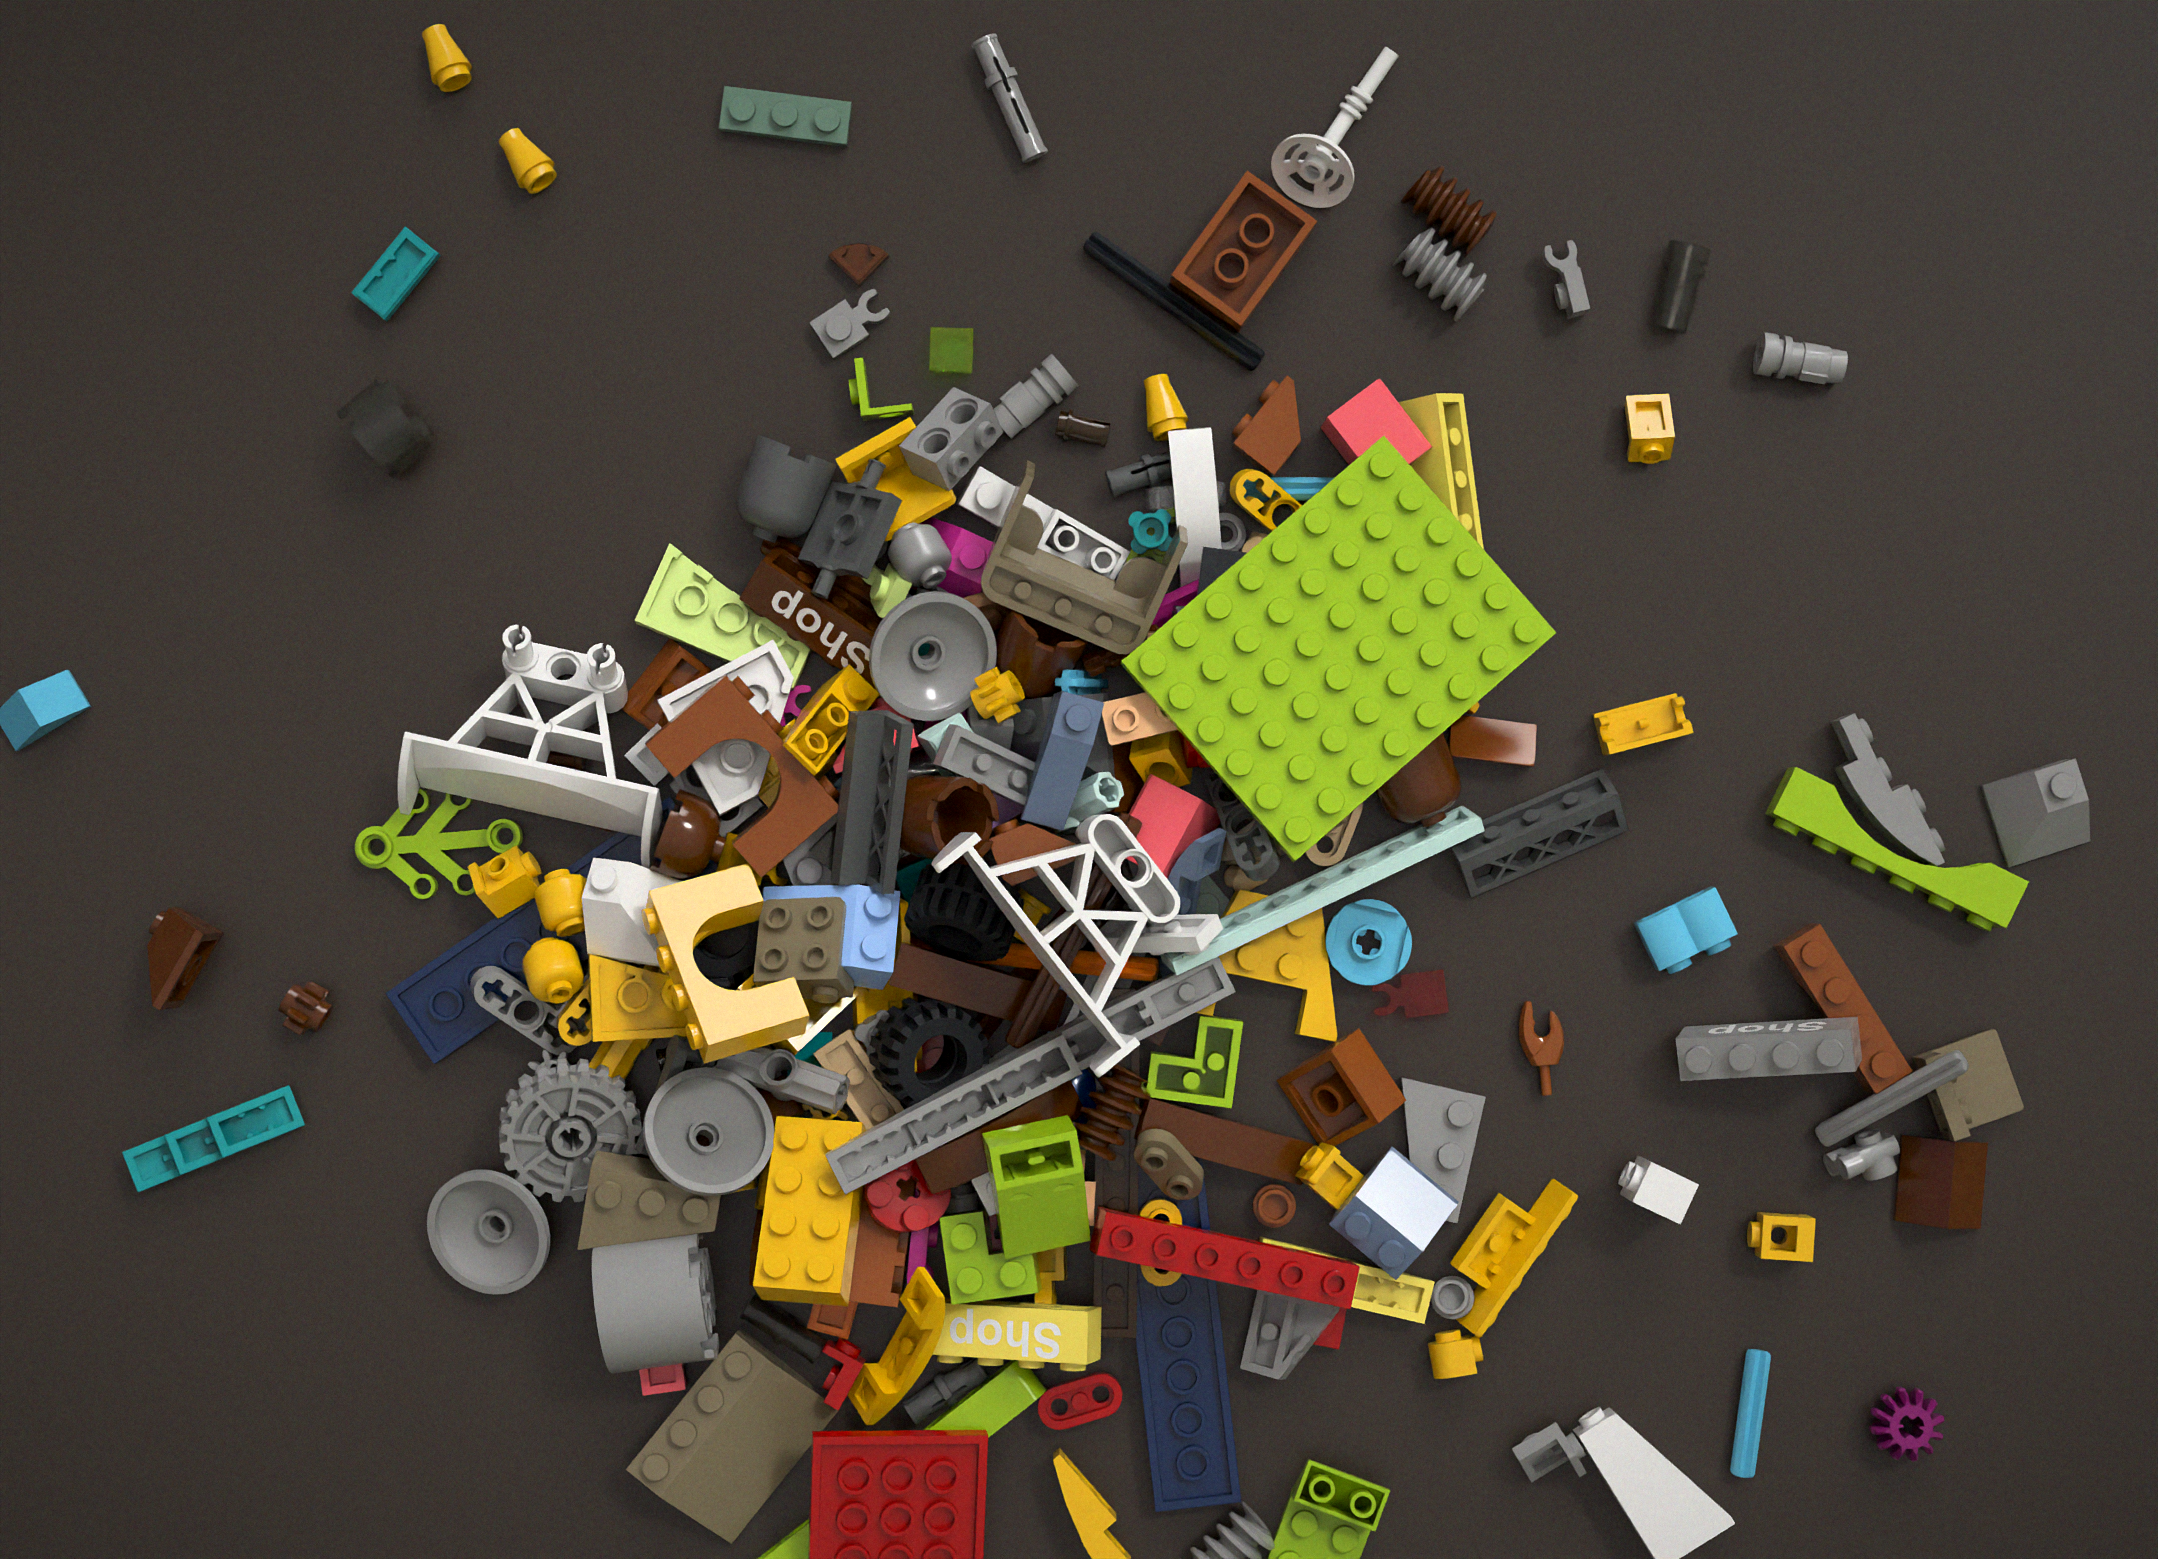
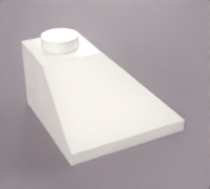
M593 858L582 895L587 954L611 960L659 966L656 955V948L659 945L655 934L649 935L646 932L641 911L646 908L648 892L650 890L682 881L631 862Z

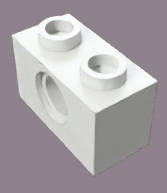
M1637 1156L1634 1163L1629 1161L1626 1164L1618 1182L1619 1185L1623 1186L1620 1195L1680 1225L1699 1184L1640 1156Z

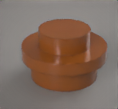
M1269 1184L1262 1187L1256 1193L1253 1199V1211L1256 1218L1263 1225L1277 1228L1286 1225L1293 1218L1296 1211V1201L1293 1194L1286 1187L1279 1184Z

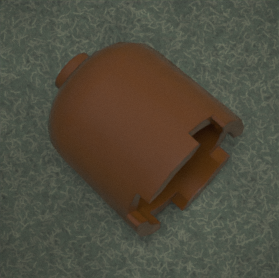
M1009 608L995 639L997 646L995 667L999 669L1000 674L1010 670L1016 676L1022 686L1025 698L1049 697L1061 689L1060 686H1055V678H1061L1063 670L1074 668L1088 641Z
M1443 733L1376 790L1386 812L1398 822L1414 823L1420 821L1423 827L1434 825L1447 817L1444 810L1452 806L1459 797L1462 787L1461 780Z
M920 775L907 780L899 847L914 856L934 860L938 853L960 832H976L982 840L973 847L982 858L993 844V841L989 840L993 821H999L996 798L987 785L978 783L972 778ZM963 855L953 862L955 864L969 865Z

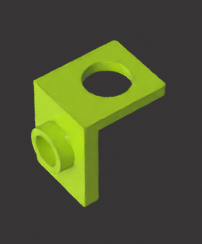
M854 358L856 378L849 379L850 397L852 405L860 404L863 421L914 415L912 403L870 408L865 362L863 358Z

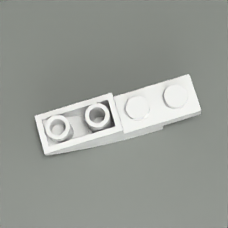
M977 466L956 504L991 523L990 525L998 529L1015 486L983 467ZM1029 494L1026 495L1022 505L1035 510L1043 522V535L1037 548L1115 580L1130 551L1058 509L1051 508Z

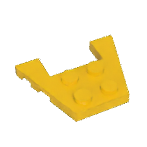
M1237 890L1221 918L1268 897V895ZM1322 908L1219 956L1227 974L1302 989L1303 995L1295 1034L1336 1042L1337 1028L1328 953L1325 945L1326 935ZM1216 1002L1195 1013L1213 1016Z

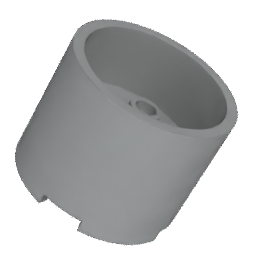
M702 1233L593 1248L592 1286L595 1315L603 1357L611 1374L718 1358L719 1337L718 1333L713 1334L712 1326H716V1294L708 1247L700 1249L698 1247L699 1239H703Z

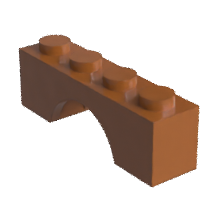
M1809 923L1774 945L1795 981L1807 992L1825 1018L1858 1017L1862 1061L1856 1072L1853 1073L1864 1091L1878 1094L1913 1072L1821 924Z

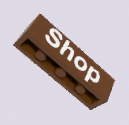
M777 545L760 562L739 599L747 604L756 615L766 617L786 631L788 637L792 640L800 641L818 653L827 664L838 667L841 670L850 664L876 690L870 674L869 652L874 633L883 618L835 584L832 586L828 599L812 594L810 591L813 589L819 573Z

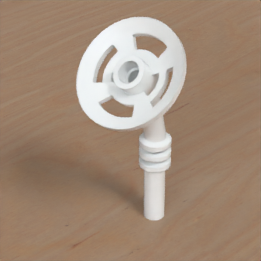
M1384 47L1359 85L1351 87L1352 95L1347 94L1345 96L1347 102L1340 103L1341 111L1323 137L1314 134H1296L1284 139L1277 146L1271 160L1272 174L1281 190L1291 199L1309 207L1328 208L1341 203L1350 194L1355 179L1354 169L1350 159L1338 145L1354 120L1362 118L1360 112L1367 111L1366 103L1371 104L1373 102L1372 94L1399 57L1394 51ZM1300 144L1301 146L1294 151L1291 159L1285 160L1286 152L1292 146ZM1305 151L1308 152L1304 160H1298L1300 154ZM1334 153L1339 159H1334L1332 154ZM1328 169L1333 170V175L1325 179L1324 176ZM1297 172L1305 181L1314 184V191L1312 192L1301 187L1290 175ZM1340 174L1344 175L1342 185L1330 192L1329 187L1336 183Z

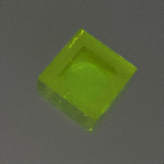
M930 327V372L973 373L974 329Z

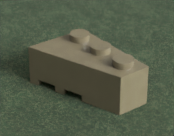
M596 1150L590 1169L578 1250L713 1232L716 1227L721 1195L703 1196L680 1189L669 1182L656 1169L651 1159Z

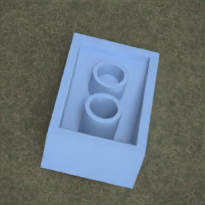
M864 885L769 886L763 888L762 898L764 901L769 899L840 897L846 904L841 966L854 980V986L883 990L894 969L901 891L894 890V894H881L872 887Z

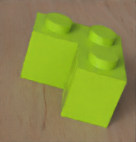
M1198 1014L1193 1057L1150 1051L1146 1078L1150 1083H1146L1145 1086L1151 1094L1150 1097L1232 1108L1243 1021Z
M986 1209L945 1214L939 1218L952 1305L1038 1293L1042 1289L1037 1252L1005 1259L1003 1250L993 1251Z

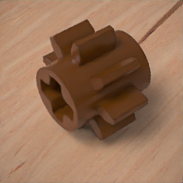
M313 981L311 983L307 982L304 988L295 983L285 995L278 1010L287 1016L282 1025L299 1036L301 1034L304 1035L307 1029L315 1033L319 1032L333 1009V1005L325 1001L330 991Z

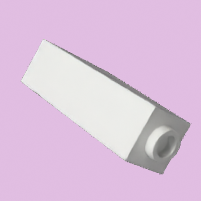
M1597 1407L1580 1417L1578 1421L1581 1425L1573 1429L1653 1559H1680L1735 1524L1732 1517L1610 1407L1603 1411L1601 1407Z

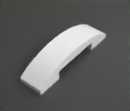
M1211 427L1168 431L1176 530L1178 525L1187 528L1188 545L1178 565L1180 587L1199 579L1203 547L1222 549Z

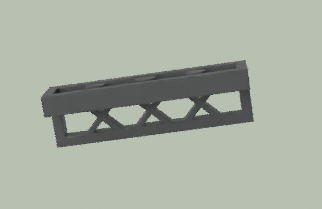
M888 710L849 711L831 881L838 885L867 884L881 894H894L914 725ZM894 730H897V732H896V741H895V745H894V742H893V739H894ZM889 776H890V779H891V785H890V787H889V784H888V783H889ZM884 818L886 821V829L884 828ZM879 862L881 863V873H880V876L878 875Z
M1600 769L1482 820L1484 832L1464 840L1449 849L1460 867L1466 889L1472 898L1629 829L1619 794L1604 770ZM1612 810L1613 821L1599 827L1592 825L1597 816ZM1567 829L1573 831L1568 840L1559 844L1553 843L1558 833ZM1525 847L1534 848L1529 857L1520 861L1513 859L1518 850ZM1486 864L1495 865L1490 874L1474 880L1472 870Z

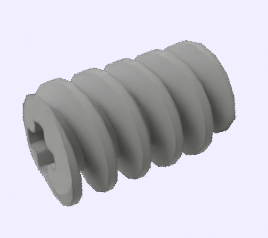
M1430 228L1418 234L1399 255L1392 266L1405 260L1406 264L1402 275L1406 278L1418 272L1419 275L1415 283L1418 289L1431 283L1432 287L1428 298L1434 300L1441 295H1445L1441 309L1447 311L1457 306L1458 309L1454 317V321L1457 322L1483 293V285L1487 275L1482 273L1471 279L1470 274L1474 264L1469 262L1458 267L1457 263L1461 252L1457 250L1445 256L1444 252L1448 241L1444 239L1433 245L1431 241L1435 229Z
M1242 1501L1241 1504L1246 1514L1244 1517L1231 1511L1228 1514L1233 1525L1231 1529L1218 1523L1216 1529L1220 1539L1217 1541L1205 1535L1203 1540L1207 1551L1204 1553L1195 1547H1192L1190 1551L1194 1559H1246L1245 1557L1262 1559L1258 1545L1272 1550L1275 1544L1268 1527Z

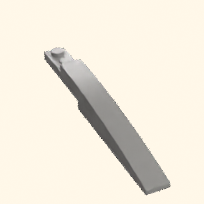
M1218 956L1180 975L1172 972L1137 991L1133 989L1105 1003L1101 1012L1118 1033L1134 1036L1140 1041L1236 991ZM1082 1015L901 1111L827 1152L825 1156L841 1188L847 1194L1081 1075V1071L1090 1066L1093 1057L1107 1039L1085 1015Z

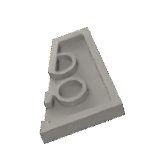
M1400 1077L1402 1093L1407 1100L1404 1102V1120L1409 1161L1458 1201L1457 1206L1446 1219V1221L1458 1223L1486 1097Z

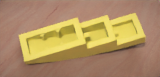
M1259 1237L1261 1242L1349 1260L1360 1266L1351 1307L1422 1324L1425 1323L1434 1281L1407 1273H1402L1395 1280L1377 1265Z

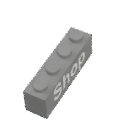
M1858 1017L1686 1026L1676 1037L1680 1081L1856 1072L1862 1061Z

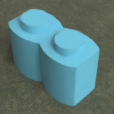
M1712 886L1633 923L1655 970L1661 971L1666 968L1669 974L1676 973L1692 965L1690 957L1703 950L1706 951L1708 956L1725 950L1731 946L1729 938L1738 934L1716 887Z

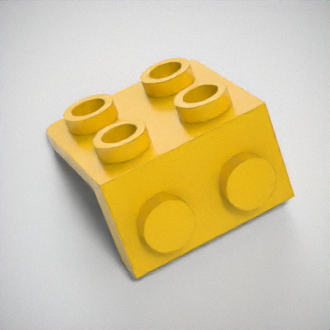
M911 417L835 459L848 484L861 480L869 459H875L886 465L876 489L892 493L901 499L902 502L885 541L891 540L893 534L904 525L912 522L920 524L950 507L956 501V496L952 489L947 491L912 474L899 447L916 428Z

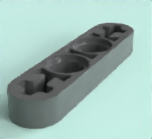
M1200 767L1237 864L1245 875L1253 881L1269 879L1276 873L1280 865V855L1273 838L1256 819L1251 830L1244 834H1236L1237 825L1244 819L1254 818L1253 815L1238 798L1230 802L1223 801L1224 794L1229 788L1211 767ZM1253 846H1257L1262 853L1260 855L1261 861L1257 864H1254L1256 859L1250 849Z

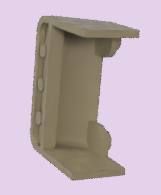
M1027 460L1002 517L982 572L981 587L984 594L993 602L1117 654H1130L1144 642L1188 545L1187 528L1178 525L1162 563L1146 557L1132 558L1123 565L1116 581L1037 548L1043 535L1042 519L1035 510L1022 505L1034 479L1035 463Z

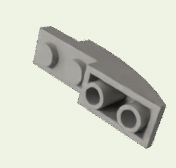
M1855 713L1832 721L1831 724L1849 760L1835 767L1834 770L1858 809L1884 837L1907 855L1925 865L1938 866L1945 863L1941 852L1945 851L1944 843L1935 828L1929 829L1922 813L1926 812V806L1921 795L1916 789L1911 790L1908 784L1890 787L1888 782L1892 780L1891 772L1882 757L1876 758L1870 743L1874 741L1867 722L1863 718L1858 720Z

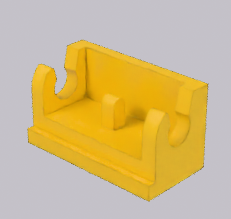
M1677 693L1592 714L1603 756L1694 733L1691 721L1686 720L1683 706H1685V701L1683 697H1677Z

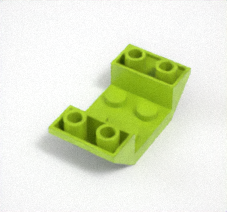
M1308 1459L1290 1492L1273 1538L1275 1547L1268 1551L1266 1559H1360L1370 1530L1376 1531L1390 1489Z

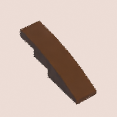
M902 942L888 985L1013 1022L1034 980L988 965L983 966L945 953L943 955ZM1058 989L1038 1029L1051 1032L1057 1028L1067 997V993L1063 989Z
M1154 1098L1145 1099L1134 1139H1137L1139 1134L1145 1130L1162 1129L1173 1134L1192 1156L1301 1186L1303 1182L1295 1175L1302 1167L1300 1166L1302 1157L1314 1145L1304 1140Z

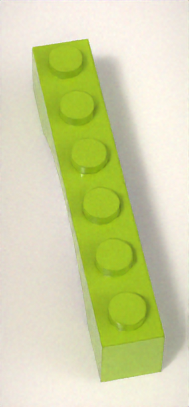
M1798 767L1787 768L1765 813L1775 819L1773 826L1793 836H1797L1798 832L1801 831L1814 838L1811 844L1814 847L1834 856L1839 850L1853 857L1850 862L1851 865L1869 874L1874 875L1876 869L1892 876L1889 881L1891 885L1913 894L1916 888L1930 895L1927 902L1949 913L1955 907L1969 914L1966 919L1968 923L1988 932L1991 931L1992 927L2007 928L2029 881L1992 863H1976L1962 867L1942 868L1919 864L1896 855L1878 844L1856 823L1844 806L1834 785Z

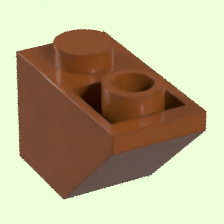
M1288 375L1280 384L1273 380L1258 400L1264 405L1254 418L1247 413L1232 431V434L1237 437L1232 448L1268 477H1274L1301 442L1294 380Z

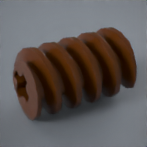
M1443 165L1432 171L1426 170L1405 194L1401 203L1405 204L1415 198L1416 202L1412 213L1419 215L1429 210L1425 224L1429 227L1442 221L1438 235L1443 238L1454 232L1455 236L1451 246L1456 249L1467 243L1468 247L1464 258H1466L1493 227L1497 212L1493 210L1481 216L1480 212L1484 201L1479 199L1469 205L1467 203L1471 192L1469 188L1456 194L1454 189L1458 178L1455 176L1442 182L1441 178L1445 170Z
M1118 1064L1110 1069L1113 1074L1112 1078L1104 1076L1097 1078L1098 1083L1105 1090L1104 1093L1089 1092L1088 1096L1096 1104V1107L1080 1108L1079 1111L1088 1120L1087 1123L1073 1122L1079 1135V1145L1109 1161H1115L1117 1157L1109 1147V1144L1123 1146L1125 1143V1139L1117 1130H1132L1134 1124L1126 1114L1140 1115L1142 1112V1108L1134 1099L1149 1100L1151 1096L1143 1085L1144 1082H1150Z

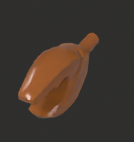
M1525 1001L1519 1018L1520 1044L1530 1065L1539 1066L1541 1096L1552 1095L1550 1065L1559 1064L1564 1049L1563 1028L1555 1012L1549 1010V1031L1544 1037L1537 1036L1534 1032L1535 1021L1533 1020L1531 1001Z

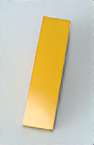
M1058 1448L1053 1453V1462L1061 1490L1072 1520L1091 1559H1131L1130 1554L1107 1529L1117 1520L1116 1512L1061 1448Z

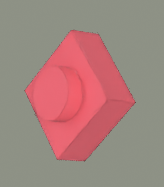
M684 1364L639 1370L643 1396L687 1389Z

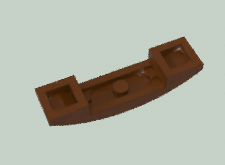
M1071 1080L931 1150L916 1158L915 1161L930 1192L935 1194L989 1172L982 1133L1068 1115L1073 1122L1082 1115L1079 1110L1083 1105Z

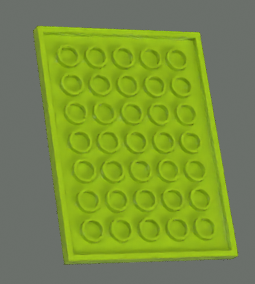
M1383 436L1124 658L1120 664L1287 856L1295 862L1555 635L1556 631L1387 438Z

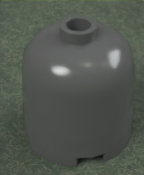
M759 435L756 443L754 442L737 491L735 501L737 512L744 521L754 526L752 535L776 543L778 536L791 539L801 537L813 525L833 480L837 465L803 453L801 460L789 456L792 447Z

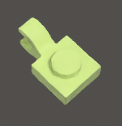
M888 563L885 571L879 569L874 564L868 579L862 578L871 585L870 601L877 615L882 618L897 604L905 600L912 586V583L904 580L890 563Z

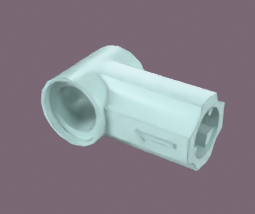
M1099 772L1080 781L1064 830L1053 829L1056 836H1063L1075 833L1077 826L1086 818L1092 815L1105 814L1119 807V801L1124 796L1121 782L1116 780L1110 772Z

